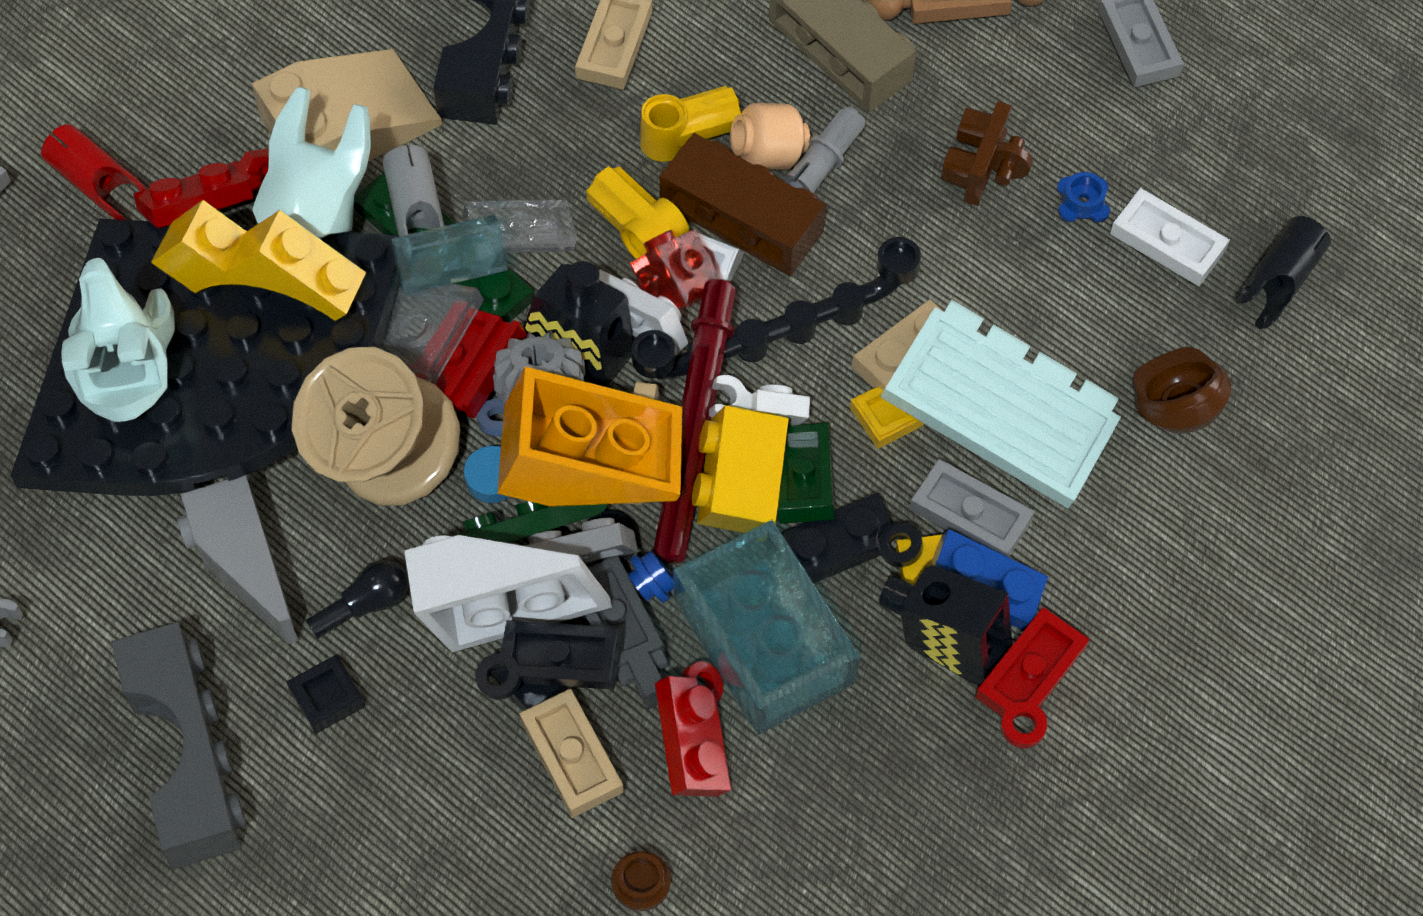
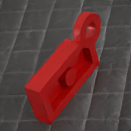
M1044 607L980 685L975 696L976 699L1002 717L1000 727L1002 735L1009 744L1017 748L1034 747L1042 741L1047 730V718L1040 707L1085 651L1090 640ZM1020 716L1028 717L1034 723V730L1027 734L1020 733L1015 729L1013 721Z
M698 661L686 667L681 677L668 676L656 682L655 689L672 795L717 797L731 791L717 702L723 694V681L713 665L705 661ZM698 676H701L706 681L707 687L698 685Z

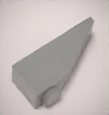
M245 475L231 481L227 479L181 494L186 515L177 517V522L186 549L197 546L204 565L287 644L298 641L247 476Z

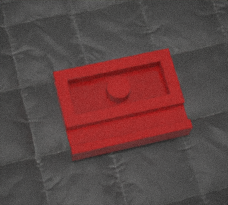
M456 305L413 373L416 377L436 384L452 401L455 412L456 410L464 411L468 417L475 419L494 388L493 375L495 374L494 362L496 360V352L507 349L509 339L524 340L527 334L519 321L513 320L512 324L502 320L501 316Z

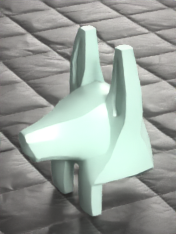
M297 87L276 119L269 140L268 172L259 189L252 209L259 224L280 210L319 239L327 235L350 232L353 226L354 194L366 172L371 148L368 107L359 104L353 105L341 141L334 151L323 146L305 142V127L311 90Z
M94 258L86 263L79 278L82 294L81 308L71 320L68 329L69 337L63 340L62 365L66 379L82 404L95 414L111 421H128L136 419L151 408L167 389L166 348L175 332L174 310L166 292L162 288L150 291L145 308L142 310L134 297L119 284L105 261L101 258Z

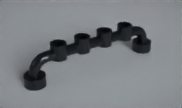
M905 237L890 238L883 242L879 248L877 270L880 276L862 285L852 282L841 283L834 289L833 296L812 304L802 300L794 301L787 306L784 315L765 322L757 319H747L741 322L737 327L736 333L726 340L723 360L738 355L739 358L746 362H758L765 357L768 343L783 337L796 344L807 343L814 337L816 325L832 318L841 325L856 324L862 318L864 306L887 297L901 284L908 283L917 276L921 260L919 247L915 242ZM659 330L642 332L635 338L632 344L633 366L640 375L652 379H674L687 375L693 341L689 344L687 352L675 356V343L667 333Z

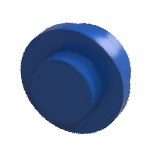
M650 550L642 557L638 554L631 557L630 561L635 569L628 574V577L645 600L649 601L656 596L663 604L670 599L668 593L676 588L678 584L658 556Z

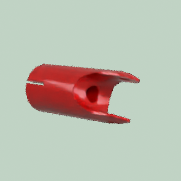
M64 124L57 127L52 133L67 148L49 134L41 149L42 159L114 219L125 220L115 209L106 203L110 192L123 183L131 184L139 191L146 190L147 188L139 179L75 126Z

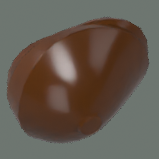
M1192 347L1179 348L1147 362L1134 373L1133 378L1135 404L1138 412L1150 423L1172 433H1192L1210 425L1223 411L1231 393V380L1227 372L1205 353Z

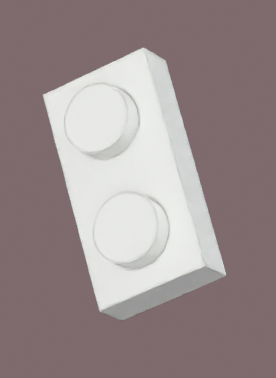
M1142 188L1138 190L1114 221L1110 235L1197 286L1202 284L1226 252L1230 241L1228 238Z
M601 269L599 270L600 281L623 292L628 298L633 336L637 337L642 332L648 330L665 332L675 343V356L688 344L680 323L682 315L672 301L664 296L657 298L641 290L628 278L619 279Z

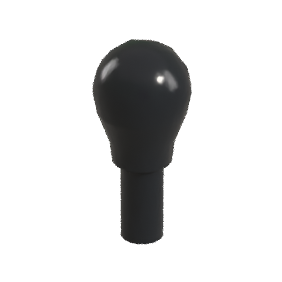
M380 559L370 562L361 570L351 585L341 592L340 599L306 620L316 638L319 639L353 616L358 619L368 613L386 610L398 605L405 597L408 588V578L405 570L398 563L391 560Z

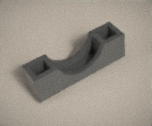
M178 621L111 641L122 690L134 714L153 715L163 718L174 724L183 734V752L178 767L171 778L160 789L149 796L161 849L172 870L241 849L237 829L245 827L246 820L238 793L235 792L227 795L223 776L232 774L233 771L224 740L213 741L209 724L219 722V717L210 688L201 691L196 674L206 671L197 638L187 641Z

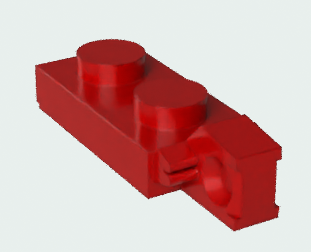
M269 148L246 151L241 161H233L231 164H208L198 170V174L182 179L164 178L150 184L149 189L133 193L137 211L155 227L162 228L171 225L174 220L202 200L218 210L253 199L252 192L260 189L268 172Z

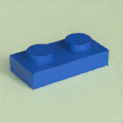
M950 529L941 536L931 565L1008 593L1011 626L1022 631L1034 619L1048 576Z

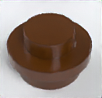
M639 851L630 853L619 860L613 869L611 883L616 899L623 906L635 911H647L657 907L665 900L670 890L671 878L669 869L661 858L649 852Z

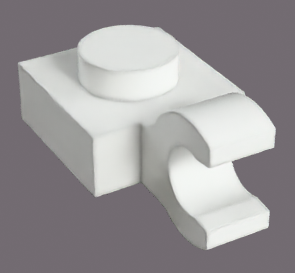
M721 375L713 380L712 389L723 390L730 396L731 402L729 406L789 418L788 426L800 425L809 418L810 397L794 395L790 387L764 385L760 387V390L758 389L754 393H750L736 377ZM715 404L709 409V416L713 417L725 405Z

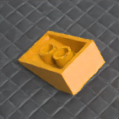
M525 366L504 405L497 494L550 507L677 501L680 496L682 406Z

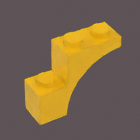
M204 200L171 223L151 261L152 264L194 293L218 285L233 284L259 287L297 299L321 311L335 321L347 314L366 274L361 268L280 210L246 231Z

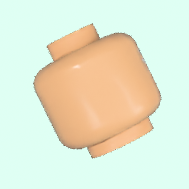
M749 104L742 111L741 115H737L734 118L731 126L730 142L733 153L753 165L759 164L769 170L791 169L799 161L801 154L808 150L810 144L809 127L806 123H803L799 111L790 104Z

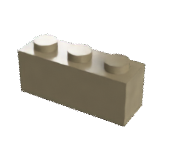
M770 0L769 21L868 113L913 81L917 51L914 49L912 42L906 35L901 32H895L884 22L877 10L869 2H862L861 0Z

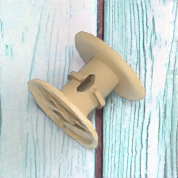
M376 347L348 348L325 358L305 378L294 401L292 432L299 454L315 472L335 481L345 482L356 496L379 506L406 505L430 494L447 477L459 452L460 424L452 401L436 384L416 377L398 356Z

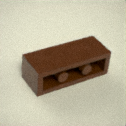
M696 133L691 135L659 176L660 198L663 197L671 201L680 210L685 219L788 276L793 274L823 233L826 204L819 201L812 192L804 188L791 186L775 177L768 168L759 164L753 165L734 155L724 144L714 140L709 141Z

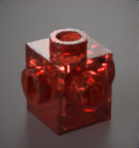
M695 229L677 238L672 230H668L643 244L647 253L630 263L641 290L657 298L659 296L668 298L679 310L702 299L704 284L708 279H721L712 262L710 252L703 245Z

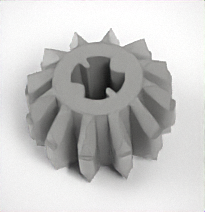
M529 331L526 339L518 340L511 338L508 341L507 349L496 352V360L494 362L495 374L493 375L494 390L498 394V399L503 400L504 403H506L525 366L584 381L585 363L584 359L581 358V351L573 347L570 338L556 340L552 331L543 337H535Z

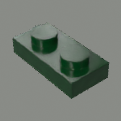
M828 422L792 425L787 428L777 508L779 524L835 520L831 442Z

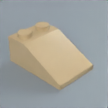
M393 49L297 61L251 83L260 118L270 134H272L276 119L297 87L311 90L305 127V142L323 146L334 151L341 141L353 105L359 104L368 107L371 138L368 161L442 125V119Z

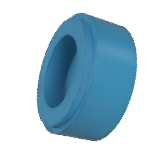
M499 446L482 447L474 451L465 463L464 477L466 487L470 494L479 501L498 503L509 498V496L497 494L501 451Z

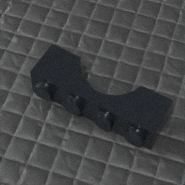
M472 0L482 6L490 14V18L484 28L472 38L458 44L443 47L433 87L436 110L440 118L492 125L498 124L501 106H509L511 102L513 77L508 74L510 65H518L520 61L522 37L517 35L519 24L527 25L530 0Z

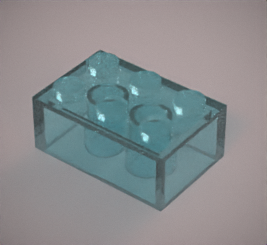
M773 520L673 570L674 600L757 735L856 683L860 655Z

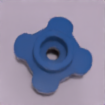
M1079 172L1071 177H1064L1058 182L1057 191L1062 195V205H1060L1058 212L1063 220L1074 222L1077 219L1091 218L1095 222H1103L1109 217L1110 207L1105 204L1108 183L1104 179L1090 172ZM1079 198H1085L1088 201L1082 202L1079 200Z

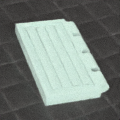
M951 300L945 312L934 307L884 389L881 398L1068 509L1075 501L1121 416L1112 412L1119 398L1087 379L1079 391L1073 389L1070 385L1077 373L1042 352L1038 353L1032 364L1023 358L1030 345L994 324L985 337L977 332L984 318L954 300Z

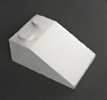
M447 535L435 536L424 541L422 546L404 550L414 614L451 652L502 639L504 637L506 620L555 624L612 608L609 595L578 555L462 535L453 537Z

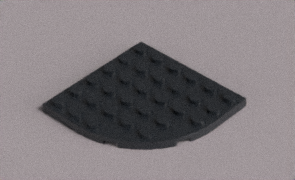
M99 218L81 273L86 263L91 259H103L119 284L134 297L142 310L145 308L151 290L162 288L166 292L175 316V332L166 348L167 389L157 402L139 417L122 422H114L99 416L80 402L66 379L62 365L63 340L69 337L68 329L71 320L81 308L82 294L78 279L10 475L16 487L121 496L178 494L195 490V483L209 481L227 475L229 481L238 479L289 454L297 448L292 432L293 406L305 378L325 358L345 349L356 347H376L380 349L405 257L399 236L344 232L327 235L321 239L366 272L347 314L335 321L321 311L297 299L259 287L233 284L218 285L194 293L151 263L170 225L157 228L149 221ZM240 226V227H242V228H243L244 230H246V231H248V230H250L251 228H253V227Z

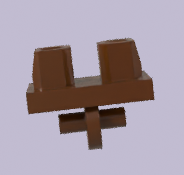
M997 101L992 114L966 108L963 113L956 140L979 147L978 151L973 153L951 146L944 160L941 178L966 188L964 202L979 206L992 170L997 173L995 181L1001 185H1008L1011 178H1023L1030 172L1033 160L1029 152L1023 148L1025 144L1024 139L1019 136H1012L1009 143L1004 142L1007 134L1005 125L1012 105Z

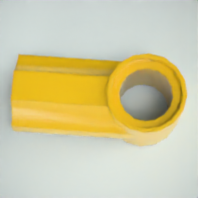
M723 86L682 99L668 94H659L648 98L641 110L639 142L641 151L645 156L654 161H672L693 133L709 139L731 132L734 118L737 115H741L739 100L732 87L727 88V86Z
M620 166L616 168L606 167L595 176L593 183L586 190L587 201L620 231L621 239L628 251L643 265L648 266L689 235L688 223L680 210L666 198L662 197L656 201Z

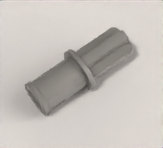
M849 106L841 109L820 136H813L809 140V149L792 171L786 175L785 182L795 188H805L815 194L816 189L831 170L839 168L844 163L843 154L865 127V118L853 107Z

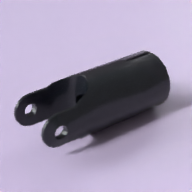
M1306 216L1293 217L1238 293L1236 300L1243 304L1254 299L1261 289H1264L1266 305L1255 322L1258 329H1265L1276 322L1331 245L1329 233L1314 219Z

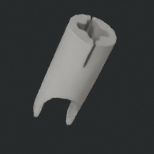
M406 145L396 147L384 156L382 162L406 260H410L411 248L407 230L413 228L431 230L437 237L441 255L446 256L448 248L447 236L428 152L423 147L417 145H409L408 151Z

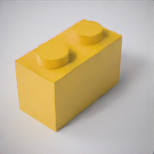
M725 405L710 420L704 422L699 441V451L706 453L703 473H698L692 491V505L699 507L697 524L756 536L762 535L776 524L789 418Z

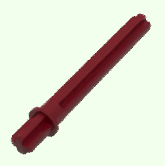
M725 279L707 280L704 284L698 318L693 319L691 322V329L695 332L681 403L680 496L677 501L662 502L653 552L665 563L679 564L683 562L686 556L695 508L692 505V491L698 473L702 471L705 453L699 451L700 434L704 422L712 418L709 416V409L714 406L717 390L712 389L713 380L720 376L726 340L732 337L734 333V327L730 324L736 290L731 285V282Z

